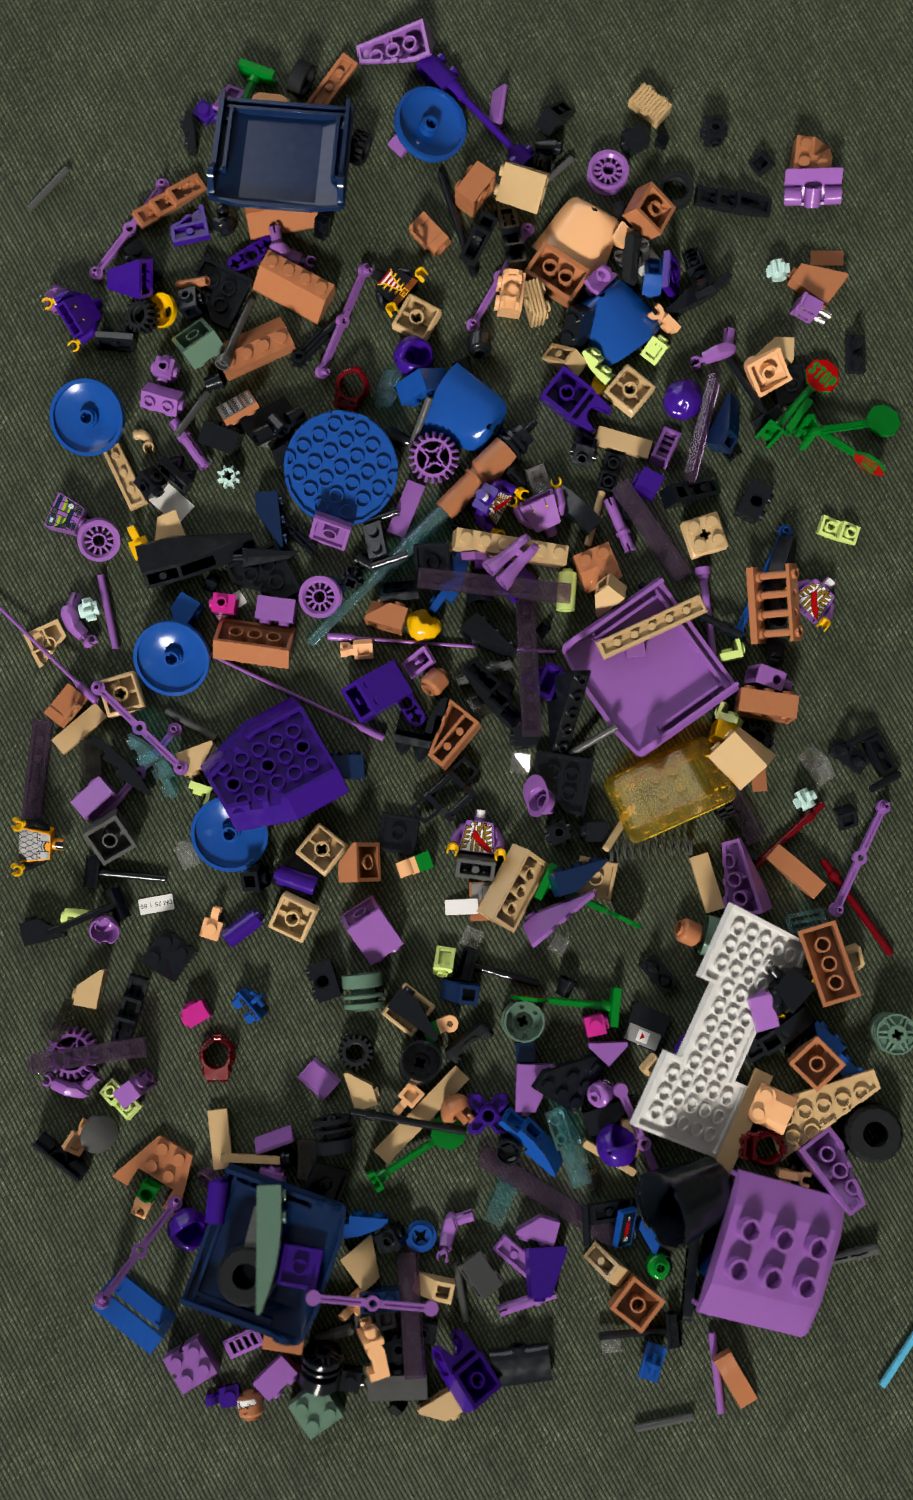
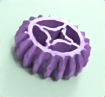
M427 432L425 433V440L422 436L418 437L421 441L420 444L416 441L413 442L417 446L416 450L413 448L409 449L411 452H414V456H408L409 459H414V462L409 463V466H416L412 472L414 474L418 471L420 472L417 476L418 479L425 475L424 482L426 483L429 477L432 484H435L436 478H438L439 483H442V476L448 480V472L454 475L455 472L451 469L452 466L458 468V465L453 462L454 460H460V457L454 456L459 450H452V447L456 444L455 442L448 444L451 439L449 436L443 440V433H440L439 438H437V433L433 432L432 438H430ZM431 442L441 443L439 447H437L433 451H430L424 447L426 444ZM445 447L449 453L448 465L441 458ZM420 451L427 458L423 468L419 463ZM426 452L430 454L437 453V458L441 464L435 461L431 463V457ZM434 465H439L444 469L436 474L427 473Z
M69 1026L66 1028V1031L60 1029L59 1034H54L53 1038L55 1040H49L48 1043L53 1047L46 1048L47 1052H51V1055L46 1056V1059H52L48 1066L55 1065L54 1073L60 1070L59 1077L62 1078L66 1074L68 1080L72 1076L75 1079H79L80 1075L82 1077L87 1075L86 1071L91 1072L93 1070L91 1065H97V1061L93 1058H99L100 1055L94 1053V1051L99 1050L100 1047H94L93 1045L97 1042V1039L90 1040L93 1033L85 1035L87 1029L83 1028L79 1033V1026H75L74 1029ZM67 1037L77 1038L71 1046L61 1044ZM83 1043L87 1048V1056L81 1049ZM75 1049L74 1053L76 1055L72 1057L69 1051ZM59 1052L64 1055L63 1063L59 1057ZM74 1060L85 1062L80 1068H70Z

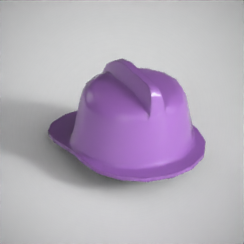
M540 775L530 776L523 786V796L529 814L533 817L553 814V807L555 806L554 794L547 788L543 777Z

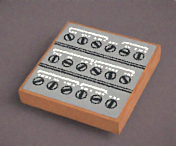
M246 390L219 405L216 409L226 426L237 424L246 415H253L259 408V405L250 391Z

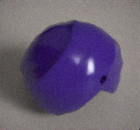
M418 336L405 337L397 344L393 353L395 365L405 377L419 368H431L434 362V352L431 349L430 343Z
M678 380L671 383L663 397L665 412L670 417L680 421L696 416L703 406L701 390L693 380Z
M615 1124L607 1125L601 1129L596 1137V1149L599 1157L605 1164L612 1167H623L629 1165L634 1160L638 1147L634 1134L623 1126Z
M183 1208L170 1218L167 1225V1233L170 1241L177 1248L184 1251H192L200 1247L208 1223H205L204 1213L194 1208Z

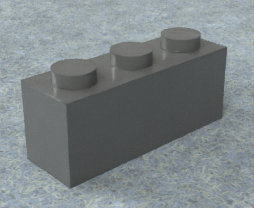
M416 1366L409 1370H403L402 1367H394L389 1370V1377L371 1382L367 1375L368 1401L428 1400L427 1369H423V1367Z

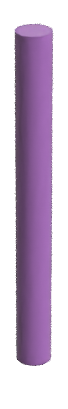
M100 574L97 575L112 650L120 647L105 575Z
M710 1331L708 1332L710 1355L713 1357L718 1354L716 1332ZM711 1358L717 1414H724L725 1407L721 1374Z

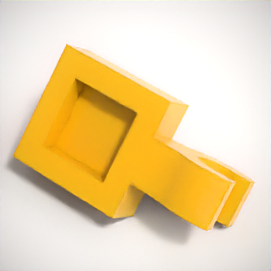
M132 525L127 527L133 540L128 542V545L135 560L138 561L135 546L148 543L149 541L145 535L140 537L136 527Z

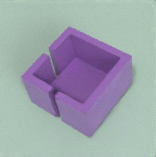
M201 1332L186 1340L184 1345L180 1344L167 1352L163 1358L171 1375L176 1374L174 1380L182 1394L217 1374L221 1367Z

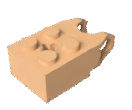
M504 268L502 276H498L496 291L499 292V295H496L494 310L497 311L498 317L519 319L522 312L526 273H523V270Z

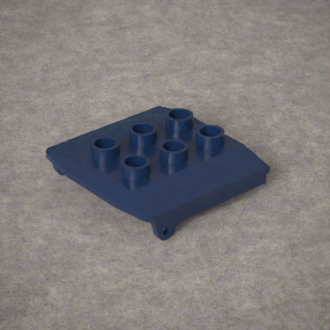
M222 89L218 103L211 162L207 168L208 198L215 202L243 208L307 213L339 211L343 209L346 202L355 107H351V99H347L346 106L232 98L227 97L226 89Z
M229 1163L228 1167L224 1170L226 1172L224 1176L225 1181L229 1182L225 1224L207 1225L186 1288L179 1302L181 1305L269 1336L278 1344L285 1346L299 1345L303 1342L321 1305L319 1303L316 1306H311L306 1302L305 1296L309 1290L276 1284L274 1291L266 1301L262 1314L256 1315V1305L252 1307H239L228 1302L221 1294L216 1278L218 1265L231 1248L245 1243L253 1209L257 1205V1186L283 1185V1189H286V1202H283V1210H286V1223H283L278 1271L284 1242L324 1249L317 1284V1291L320 1294H324L342 1243L347 1213L346 1206L337 1200ZM240 1264L237 1271L240 1282L247 1286L256 1285V1268L251 1264Z

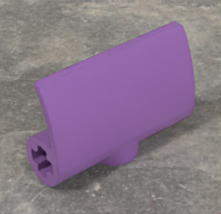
M843 167L786 169L784 206L804 205L805 208H818L821 205H841Z

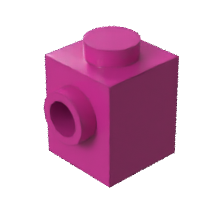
M213 592V598L211 597L209 600L211 612L216 615L237 617L239 597L236 594Z
M204 998L196 1003L194 1000L183 1005L185 1009L180 1011L182 1014L180 1018L183 1024L189 1026V1028L213 1016Z
M601 1012L582 1016L585 1033L588 1038L607 1034L606 1029L609 1028L608 1019L603 1017Z

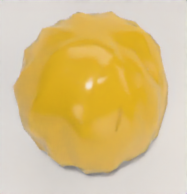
M425 609L414 611L407 616L409 634L416 641L433 640L441 631L440 620L436 617H431Z

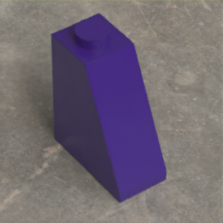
M153 258L138 259L108 269L107 289L137 299L152 297Z
M567 1246L524 1248L527 1298L534 1299V1302H546L545 1298L552 1297L568 1250Z

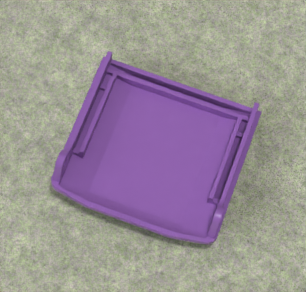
M659 577L565 642L562 647V653L571 671L591 670L585 691L586 695L609 726L614 723L618 724L620 729L614 732V734L635 755L640 757L649 754L740 689L738 681L735 682L691 621L644 641L646 656L626 659L625 651L608 659H602L595 642L678 604L663 584L664 579Z
M731 1169L730 1174L736 1176L700 1298L699 1300L692 1298V1303L697 1306L696 1311L699 1313L803 1337L809 1332L822 1303L841 1238L845 1210L831 1194L802 1187L738 1169V1171Z

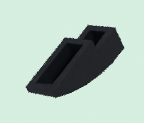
M482 210L458 259L475 267L499 219Z
M562 484L560 488L563 489L566 500L564 514L588 536L601 524L603 519Z

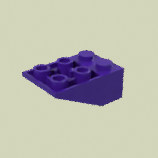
M392 660L341 689V692L358 721L366 723L412 694L413 690L395 660Z

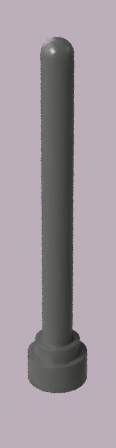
M248 298L224 353L219 354L216 358L215 365L220 370L227 371L231 366V354L255 303L253 298Z

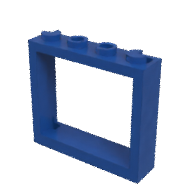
M115 1274L100 1292H104L106 1290V1288L115 1278ZM126 1275L114 1293L158 1327V1329L153 1328L113 1295L110 1296L111 1302L106 1308L100 1309L94 1305L93 1309L147 1353L151 1354L163 1339L177 1315Z

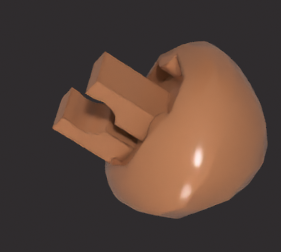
M462 1094L446 1097L441 1105L442 1121L444 1123H453L459 1119L463 1125H466L467 1122L470 1124L475 1117L468 1110V1097Z

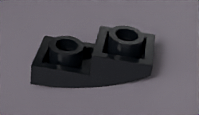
M185 110L184 117H181L180 128L183 129L185 135L184 145L190 156H197L198 142L196 129L190 112Z
M607 451L596 488L615 493L625 456Z

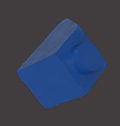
M649 258L644 263L641 286L642 295L649 298L660 297L663 259Z

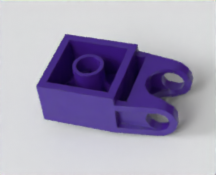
M566 366L560 369L539 398L541 402L565 421L594 436L596 431L587 419L588 412L597 410L606 415L612 412L608 404L593 388ZM568 391L570 393L569 398L563 397L561 392L565 393Z
M455 1329L451 1333L454 1345L453 1355H450L444 1348L437 1345L432 1348V1356L444 1382L464 1413L476 1410L500 1389L502 1384L483 1353L478 1351L464 1332Z

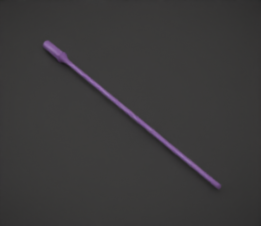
M0 605V611L74 682L77 690L93 704H96L99 698L84 685V682L76 680Z
M328 632L327 640L348 641L350 643L353 640L372 639V641L482 649L472 644L359 637L352 633ZM531 648L516 649L519 652L555 654V650Z
M217 659L357 727L360 732H364L380 741H383L385 738V734L365 725V723H356L232 662Z

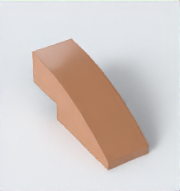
M777 844L766 856V859L808 897L815 899L826 886L817 875L780 844Z
M729 1348L711 1357L741 1409L758 1399Z

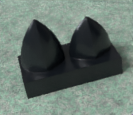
M110 326L102 331H96L94 337L97 349L135 352L134 332L129 329L130 326H125L119 333L114 332Z
M846 335L844 337L845 374H864L866 372L865 335Z
M163 456L159 460L158 471L185 495L190 491L191 484L194 482L195 470H180L184 462V456H174L168 459Z
M396 729L393 742H395L396 750L400 755L406 753L411 745H413L415 758L418 762H421L429 753L434 736Z
M838 737L827 753L851 771L860 775L870 762V759L853 746L847 747L846 741Z
M654 953L638 965L663 995H666L679 983Z

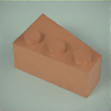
M451 699L428 753L430 759L445 771L482 728L479 721Z

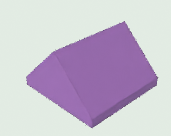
M317 511L313 519L309 539L345 551L354 523Z

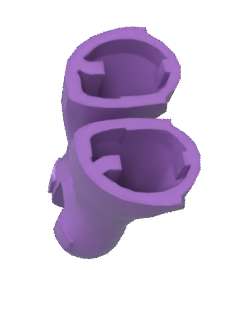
M527 533L515 540L501 553L482 563L484 569L494 577L509 560L516 557L496 577L497 582L507 591L513 585L522 568L534 557L540 548L536 543H533L524 553L520 550L531 539Z

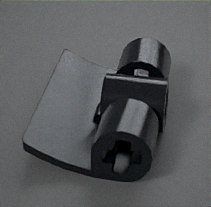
M283 396L257 410L253 415L242 418L239 424L248 437L257 446H260L275 437L283 438L287 436L291 428L306 420V414L299 405L292 407L287 398Z
M44 1131L35 1142L31 1143V1147L76 1184L79 1183L90 1168L77 1157L71 1162L73 1154L64 1151L62 1147L56 1149L55 1147L59 1142ZM61 1153L64 1154L63 1160L59 1159Z
M515 1342L508 1348L489 1349L491 1368L502 1384V1387L553 1380L548 1342L527 1345L525 1342Z

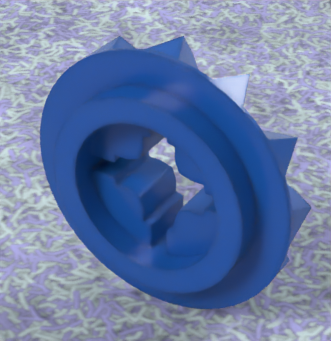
M424 1219L415 1220L406 1230L409 1236L406 1243L416 1252H426L436 1242V1229ZM426 1229L424 1234L426 1240L421 1238L415 1242L418 1236L416 1231L421 1233Z

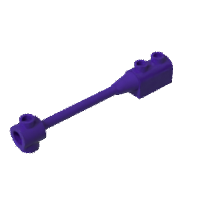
M432 52L431 56L417 62V73L430 87L438 88L463 102L510 151L507 161L527 167L532 164L533 154H535L534 149L529 144L525 147L521 143L515 146L468 97L457 77L459 76L457 69L454 66L448 68L445 65L446 59L441 53L435 55Z

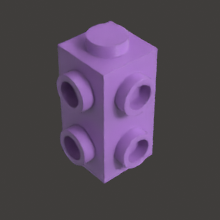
M147 382L141 390L140 407L146 408L149 411L164 413L167 416L177 417L180 411L184 410L186 400H183L184 392Z

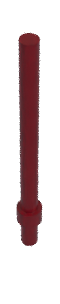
M819 801L810 810H806L802 814L803 817L757 859L754 864L756 869L758 870L767 861L766 856L777 844L783 846L807 823H811L816 818L815 815L825 807V804Z
M827 858L822 859L820 863L828 873V878L831 882L834 881L840 890L844 883L840 878L841 874L832 867ZM849 891L846 897L847 901L887 956H891L894 951Z

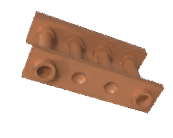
M787 563L785 564V570L762 572L761 567L746 568L751 644H765L768 637L790 636V641H802L803 628L800 623L799 569L797 564ZM786 578V590L763 591V580ZM787 597L788 609L764 610V599ZM789 617V628L766 630L765 619Z

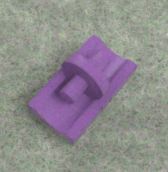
M603 262L584 281L586 284L584 290L591 297L594 294L598 295L615 279L617 274L612 272V268L607 267V264Z

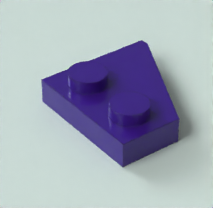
M203 204L199 205L198 210L190 215L188 213L181 221L170 226L174 247L211 239Z

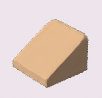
M623 221L620 222L612 236L615 246L624 249L626 235L632 231Z

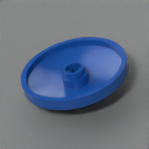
M430 86L414 88L401 98L395 109L394 128L396 135L403 147L414 157L426 162H442L453 157L462 147L467 131L465 116L459 104L443 90Z
M94 379L70 381L58 390L50 406L49 417L53 434L64 448L80 456L104 454L118 443L125 427L123 404L116 392L101 381Z
M164 620L152 624L139 636L133 651V662L138 676L150 689L167 696H181L194 691L205 680L210 669L211 655L206 640L195 628L181 621Z
M218 797L206 802L199 809L191 825V841L195 852L203 862L219 871L237 872L249 868V865L255 864L261 858L268 844V826L236 832Z

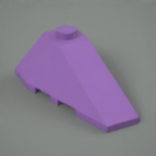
M420 19L357 45L356 50L360 65L416 62L432 55L434 41L431 28L423 19Z
M741 837L723 842L722 866L724 867L723 885L725 890L723 904L725 909L728 902L754 915L772 909L767 890Z
M595 888L542 908L536 913L534 911L530 912L525 917L526 922L522 926L533 948L554 932L558 927L557 925L563 924L573 912H577L598 893V890Z
M829 1126L816 1137L802 1145L795 1153L849 1216H852L866 1205L858 1181L853 1174L852 1165L848 1161L844 1144L831 1126Z

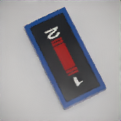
M634 1206L618 1210L612 1246L616 1249L631 1245L638 1210Z

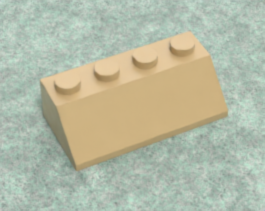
M512 844L506 855V860L500 866L476 912L514 933L537 891L549 864L530 850Z

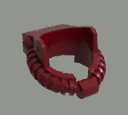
M355 365L354 368L350 367L340 371L341 373L338 374L337 380H335V390H337L334 394L336 399L333 402L335 407L356 412L357 408L361 407V401H364L367 398L368 392H370V382H368L367 375L362 372L363 368ZM355 373L362 379L363 389L357 397L349 398L343 391V382L346 375Z
M214 1033V1036L209 1037V1039L207 1038L200 1048L199 1061L201 1066H203L201 1072L205 1075V1080H208V1082H215V1080L227 1082L232 1073L231 1065L235 1062L236 1051L232 1041L229 1038L223 1037L222 1033ZM214 1041H221L228 1048V1061L222 1066L210 1064L206 1056L208 1046L214 1043Z
M760 1129L755 1132L747 1131L746 1134H741V1137H739V1144L741 1145L738 1155L747 1162H754L762 1167H771L776 1165V1163L778 1164L784 1157L783 1155L787 1154L788 1146L784 1145L783 1138L777 1132L770 1129ZM765 1137H772L780 1145L779 1152H776L770 1159L758 1157L756 1154V1144Z

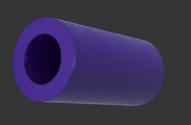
M281 865L280 868H276L273 879H276V884L313 896L319 877Z
M251 909L223 930L221 934L233 948L264 924L262 921L264 917L258 909L256 911Z
M213 1177V1180L208 1182L205 1223L225 1224L229 1182L225 1181L224 1177Z

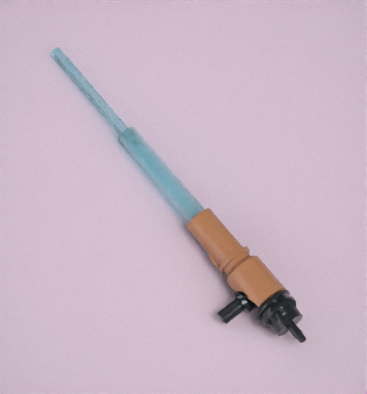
M533 419L525 427L516 423L512 428L505 429L502 432L503 435L498 434V438L496 437L472 461V467L466 469L465 474L436 502L437 507L389 553V556L407 551L410 557L414 553L413 544L425 543L448 519L453 520L476 498V491L481 489L485 482L491 484L502 477L504 479L508 477L517 488L524 487L528 482L515 469L517 465L513 461L515 459H522V455L527 453L528 446L533 442V438L529 433L538 424L537 420ZM407 559L371 570L373 575L363 586L351 595L306 641L313 647L379 581L384 583Z

